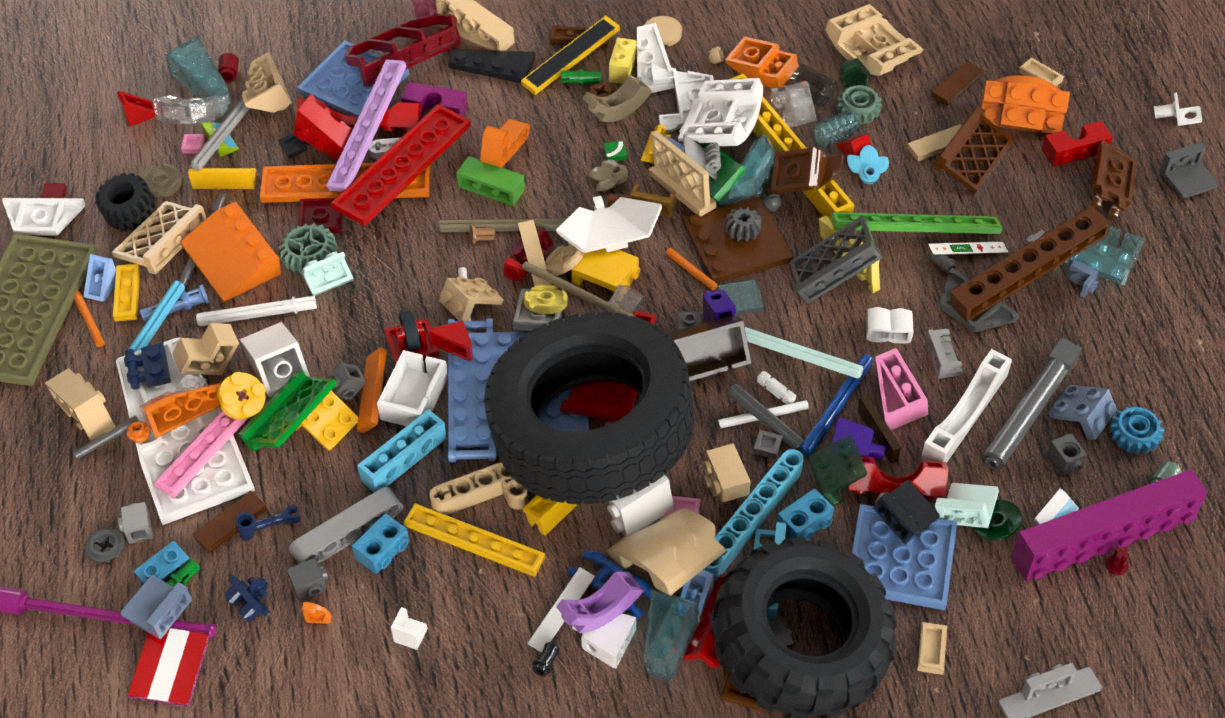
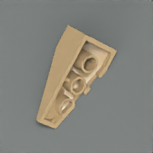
M267 52L251 61L248 72L250 79L245 82L247 89L242 93L245 106L273 113L286 109L292 101L270 53Z

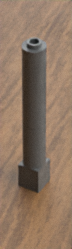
M1061 337L1050 353L1047 363L984 452L982 457L987 467L999 470L1005 466L1063 379L1067 378L1078 362L1082 347Z

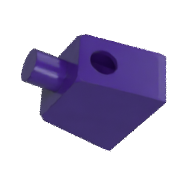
M708 290L704 292L702 298L705 323L736 315V306L724 290Z
M838 417L828 466L849 468L850 456L883 459L886 446L872 443L873 429Z

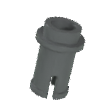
M931 252L929 255V260L941 268V272L944 274H949L951 268L956 269L957 267L955 260L949 259L944 254L934 255Z

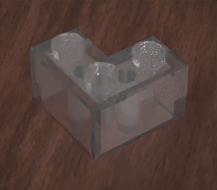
M807 80L771 89L772 103L776 108H783V120L788 127H796L817 121Z

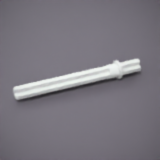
M293 296L292 299L198 313L196 321L198 326H206L209 323H226L291 312L298 314V311L317 309L315 296L301 298Z

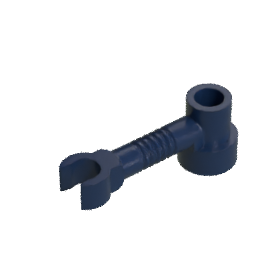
M291 505L279 514L256 521L253 514L243 512L236 517L235 523L240 537L243 540H250L254 537V531L283 522L297 523L301 519L300 514L290 515L297 512V506Z

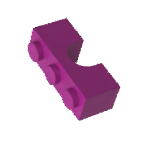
M408 82L401 98L403 103H419L422 105L421 116H423L426 109L440 104L464 117L468 107L467 93L464 91Z

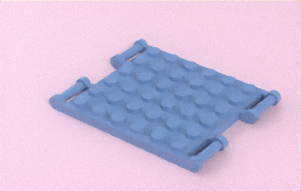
M486 318V321H464L467 330H486V332L468 333L472 343L473 359L471 362L448 353L449 462L468 459L496 461V448L485 412L484 395L486 383L495 363H498L500 356L505 351H508L507 348L516 340L520 341L519 338L528 332H493V318ZM448 319V324L458 322L455 319ZM575 387L559 394L547 404L540 416V420L543 423L561 431H589L588 417L560 412V405L564 400L567 401ZM456 449H489V450H456Z

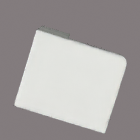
M401 607L391 626L394 642L417 650L427 631V624L408 618L407 609Z

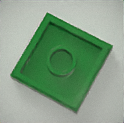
M726 157L720 161L721 168L717 171V180L709 176L710 197L716 201H720L746 172L742 165Z

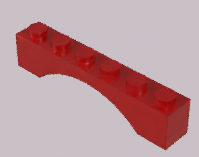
M297 98V111L307 98ZM319 99L314 100L323 109L327 107L331 111L330 115L338 122L342 120L353 130L359 117L340 114L330 109ZM398 102L386 110L378 128H383V132H395V129H403V132L407 133L421 120L422 105L419 103Z

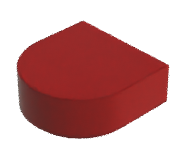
M508 257L504 262V276L513 281H522L527 272L522 269L521 263Z

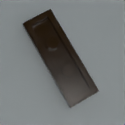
M868 395L860 397L859 414L867 427L874 430L873 436L877 443L886 446L884 454L889 462L894 463L898 461L901 450L900 444Z

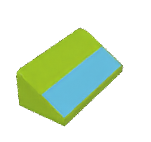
M201 123L203 133L208 140L222 123ZM228 135L216 152L221 158L239 150L232 137Z

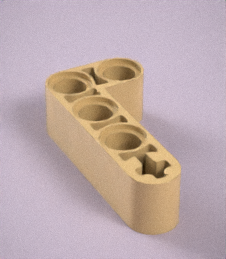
M500 462L432 488L429 495L432 510L449 515L502 494L511 508L516 510L523 509L529 501L528 490L519 485L511 476H507L509 474Z

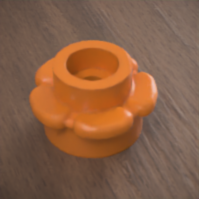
M137 421L128 426L127 436L133 442L142 443L149 438L150 427L146 422Z

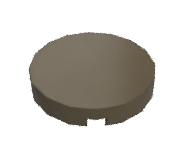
M161 163V166L152 165L144 170L140 176L142 180H145L154 198L171 196L182 185V176L179 169L167 163Z

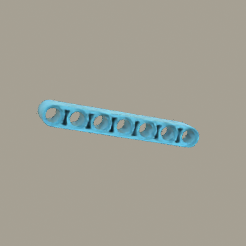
M790 449L782 454L715 537V540L722 546L729 548L725 549L726 552L711 563L715 564V566L708 565L703 569L713 573L714 580L724 573L755 534L756 529H759L801 476L803 455L798 450Z

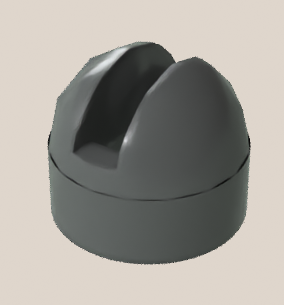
M770 194L763 200V204L770 211L776 212L780 208L782 200L778 194Z

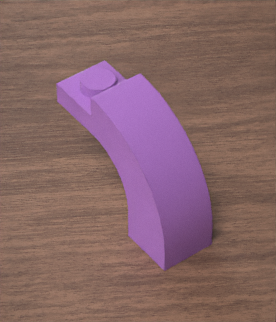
M615 572L605 585L591 596L581 600L562 599L556 607L567 624L574 626L579 633H586L596 630L617 618L637 600L644 590L630 573Z

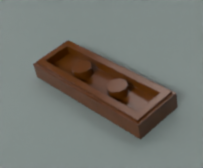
M552 25L550 44L568 45L589 28ZM609 39L601 44L599 48H608Z
M967 61L932 91L931 97L948 106L983 76L984 70Z
M250 491L194 532V539L210 553L238 532L235 519L239 514L248 512L257 518L267 510L266 505Z

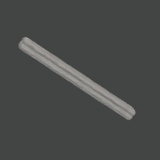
M243 98L191 160L192 164L190 166L192 169L195 168L197 171L202 169L250 109L245 106Z

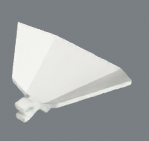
M601 196L593 197L595 211L579 207L556 231L557 234L583 253L603 248L607 252L628 247V242L648 238L651 235L662 209V204L620 197L610 207L605 208Z

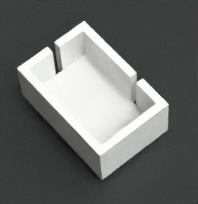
M403 350L377 402L380 420L408 426L428 409L433 411L448 379L446 361L426 356L427 373H425L423 355Z

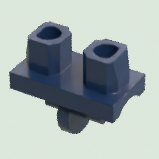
M234 575L228 580L232 586L224 596L234 606H237L243 599L246 600V603L238 610V613L245 620L250 622L258 614L266 616L270 612L258 598L260 596L264 599L268 595L265 591L268 583L264 578L256 580L254 577L249 578L247 581L250 584L249 586L244 581H239Z

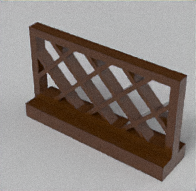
M977 106L932 165L937 171L941 168L944 169L974 194L1014 140L982 115L985 110L980 106ZM979 124L984 125L988 132H981ZM970 137H977L979 145H972ZM983 137H990L992 145H985ZM995 137L1002 139L1005 145H997ZM961 150H968L970 157H962ZM974 150H981L982 157H975ZM986 150H993L995 158H988ZM950 163H959L960 170L954 169ZM964 163H972L973 170H966ZM977 163H984L986 170H979ZM968 175H975L976 185L969 180Z

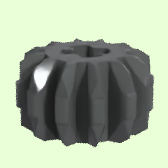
M739 206L737 210L732 209L730 214H727L725 230L726 233H729L730 239L737 238L738 242L741 239L748 242L749 238L755 240L761 231V216L757 215L756 210L750 211L749 207L742 209Z

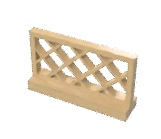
M658 131L653 132L654 166L649 168V175L670 193L675 191V197L699 216H703L717 208L716 201L710 197L709 173Z
M165 201L112 251L113 257L145 266L149 273L156 275L183 248L180 241L207 219L203 206L196 204L193 208ZM168 209L173 210V212L164 214ZM175 218L174 221L164 223L165 220ZM158 222L161 223V224H159V225H155V226L150 227V226H151L152 224H154V223H158ZM162 231V233L156 234L153 236L150 235L151 233ZM147 235L145 238L136 240L140 236ZM145 244L149 245L147 247L137 249L138 246ZM130 248H133V249H134V250H132V251H128V252H125V253H124V251L127 250V249H130Z

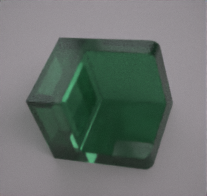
M859 58L840 64L839 79L846 88L856 85L868 87L870 72Z

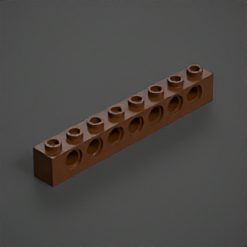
M1094 206L1079 211L1075 217L1061 222L1058 227L1051 231H1046L1040 238L1033 242H1028L1022 249L1010 253L999 263H993L987 270L980 274H975L966 283L955 286L950 293V305L966 322L1107 237L1110 222Z

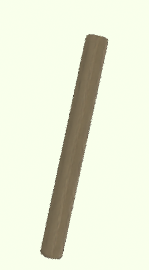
M565 219L440 220L439 231L470 232V226L475 225V228H494L495 232H520L518 223L534 220L536 229L544 228L545 231H556Z

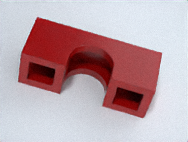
M1102 121L1083 125L1079 140L1070 138L1065 131L1045 135L1042 151L1054 167L1096 156L1098 145L1103 140L1111 145L1113 137Z

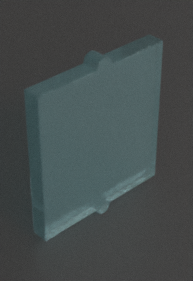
M755 280L718 285V290H724L735 304L736 314L764 310L761 300L762 293L759 292Z

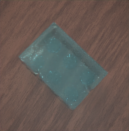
M1110 226L1107 237L1075 255L1065 263L1071 265L1076 259L1099 271L1098 276L1125 286L1140 256L1145 239L1126 232L1121 248L1118 249L1116 247L1122 230Z

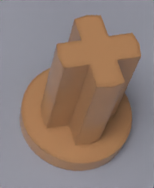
M475 225L470 226L471 244H475L476 241H494V228H475Z

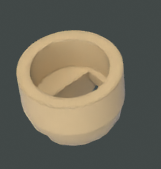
M719 46L708 52V59L713 64L724 61V56Z

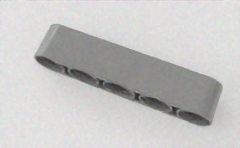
M381 488L293 541L289 546V552L298 564L313 558L319 564L357 541L385 513L392 518L399 515L403 505L390 488Z

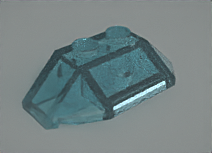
M762 134L753 142L740 164L746 169V172L718 202L719 204L737 203L758 197L764 189L762 187L763 183L767 182L772 175L771 169L774 166L775 148L765 134Z

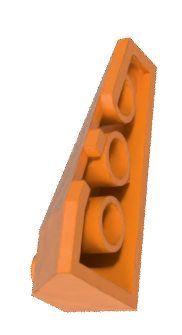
M221 383L160 395L139 405L143 417L155 438L221 407L219 399H217V391Z

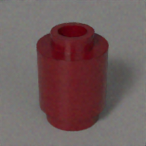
M231 53L220 55L217 74L221 81L230 83L237 77L239 59L236 55Z

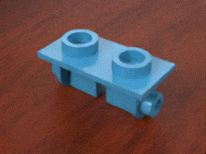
M172 541L138 567L134 573L140 578L139 581L143 586L151 575L163 580L190 558L175 541Z

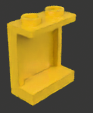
M605 248L587 252L581 261L572 268V283L580 286L585 279L614 292V299L619 301L623 294H627L633 279L636 280L639 276V258L621 250L607 252Z

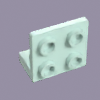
M952 483L947 499L937 498L935 507L940 514L939 519L956 521L957 525L988 528L999 489L995 486Z

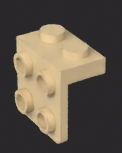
M460 276L446 279L439 299L459 321H469L475 304L502 305L503 299L498 295V292L492 289L486 280L482 278L466 279Z

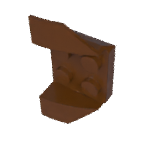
M814 147L775 152L774 164L767 165L764 183L774 194L813 190L814 188L818 190L841 173L843 155L827 157L821 150Z

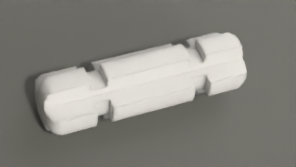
M762 371L757 376V382L763 387L766 386V389L778 399L782 398V402L786 405L795 402L796 394L790 390L787 391V388L775 378L771 379V375L766 371Z

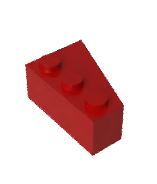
M311 94L297 111L293 134L298 139L309 143L318 151L324 152L338 162L352 133V129L342 120L340 122L335 120L330 115L331 111L327 107L325 109L320 107L314 101L316 98Z

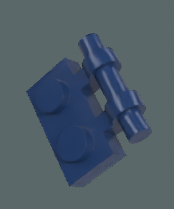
M164 343L141 347L142 355L138 356L135 355L133 349L125 351L124 364L128 368L126 376L131 389H139L140 383L145 381L148 388L171 383ZM144 366V370L138 371L137 367Z

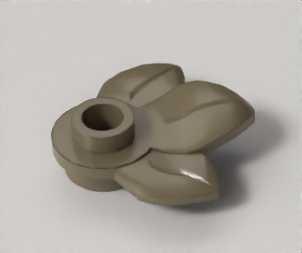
M608 159L602 161L601 166L593 168L587 176L592 180L598 181L596 192H604L613 189L616 184L624 183L628 178V169L624 165H618L615 160Z

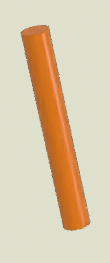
M672 248L667 249L665 254L707 288L710 290L716 289L717 284L675 250Z

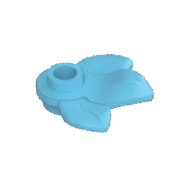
M870 145L863 147L860 156H847L849 169L859 174V178L865 184L875 183L879 179L880 174L886 172L889 166L888 157H878L876 149ZM866 171L872 172L873 174L869 175L866 173Z

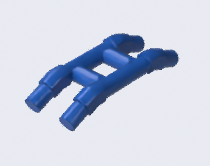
M587 549L583 552L584 559L602 567L590 583V586L596 590L605 585L603 581L611 572L613 574L615 572L630 573L602 553ZM570 567L568 575L573 577L578 569ZM630 573L644 590L642 594L653 601L658 596V593L644 579ZM635 602L626 610L636 619H639L644 613Z

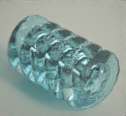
M845 110L843 113L816 123L814 126V136L817 144L821 148H826L827 144L833 145L834 142L846 139L847 135L853 136L854 131L859 132L860 129L858 119L852 111Z

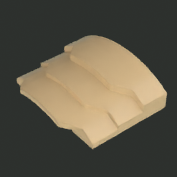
M870 4L830 19L826 32L834 46L852 65L868 74L876 76L892 71L894 66L908 61L910 57L923 51L912 39H907L896 31L886 19L882 18L883 15Z
M681 509L670 515L663 516L653 525L623 537L606 550L609 559L622 568L627 569L632 564H635L648 571L654 587L668 595H672L726 551L715 540L716 528L714 523L688 509Z

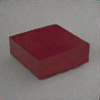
M44 183L40 198H65L66 184Z

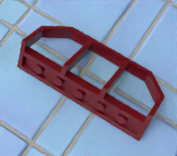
M434 14L408 20L350 46L345 54L347 65L358 67L364 86L369 87L375 84L386 60L404 61L407 66L406 69L461 44L455 17L453 15ZM438 24L447 25V27L428 36H425L423 29H419ZM397 37L417 39V41L397 49L395 42H390V40ZM370 49L390 52L366 64L363 57L357 56Z

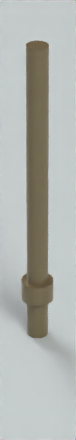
M527 261L522 265L523 270L607 312H612L613 315L614 313L626 314L628 317H636L623 310L622 306L614 302L609 303Z

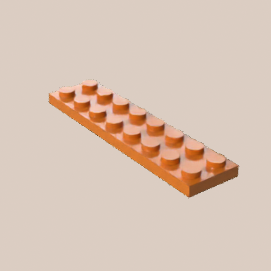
M362 163L354 181L374 163ZM336 164L263 167L260 192L261 203L300 202V199L338 197L342 192L329 191L326 186ZM430 165L395 198L429 197Z

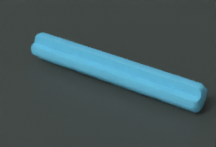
M177 280L172 283L129 349L137 352L141 350V347H146L184 291V284Z

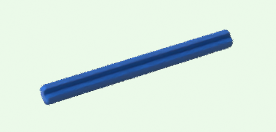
M863 354L857 364L863 366L861 377L858 379L851 376L847 377L800 446L802 454L806 456L812 455L872 366L874 360L872 356Z

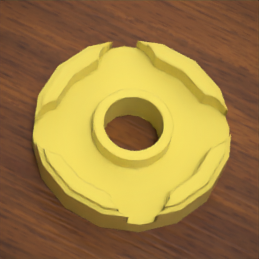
M537 285L532 287L530 292L526 291L524 293V305L526 309L534 313H558L564 310L568 304V294L563 289L560 291L554 285Z

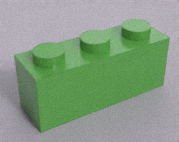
M468 156L457 171L458 187L513 207L525 191L524 175L482 163L481 159Z

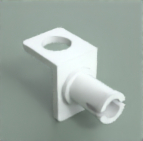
M1174 93L1175 101L1173 104L1154 106L1155 119L1175 116L1178 126L1202 122L1200 106L1179 109L1177 93ZM1190 112L1197 114L1192 119L1185 118V115Z

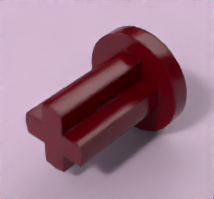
M1117 547L1114 554L1108 557L1106 568L1111 574L1120 576L1127 572L1130 555L1127 554L1129 550L1126 547L1123 549Z

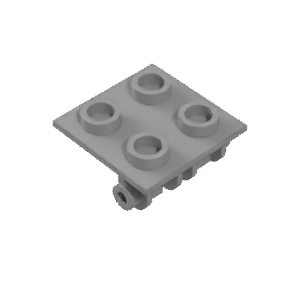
M684 134V153L704 168L710 177L717 180V171L721 168L720 146L717 143H710L704 149Z

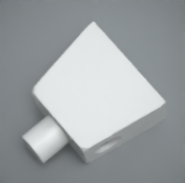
M621 614L606 625L583 633L581 637L582 648L616 669L636 631V617Z

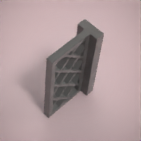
M861 216L789 261L797 283L795 286L796 291L809 304L882 259L883 256L875 244L866 219ZM862 225L859 234H853L854 230ZM843 238L840 246H835L836 241ZM850 239H855L852 247H846ZM825 250L822 257H816L818 252ZM831 251H837L833 259L828 258ZM807 261L803 269H798L797 266ZM813 262H818L815 270H810Z

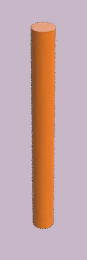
M78 290L74 301L95 345L102 347L105 342L80 290Z

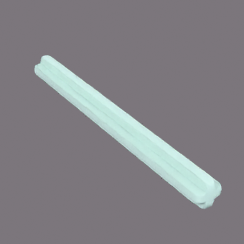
M745 327L747 342L857 379L863 373V366Z

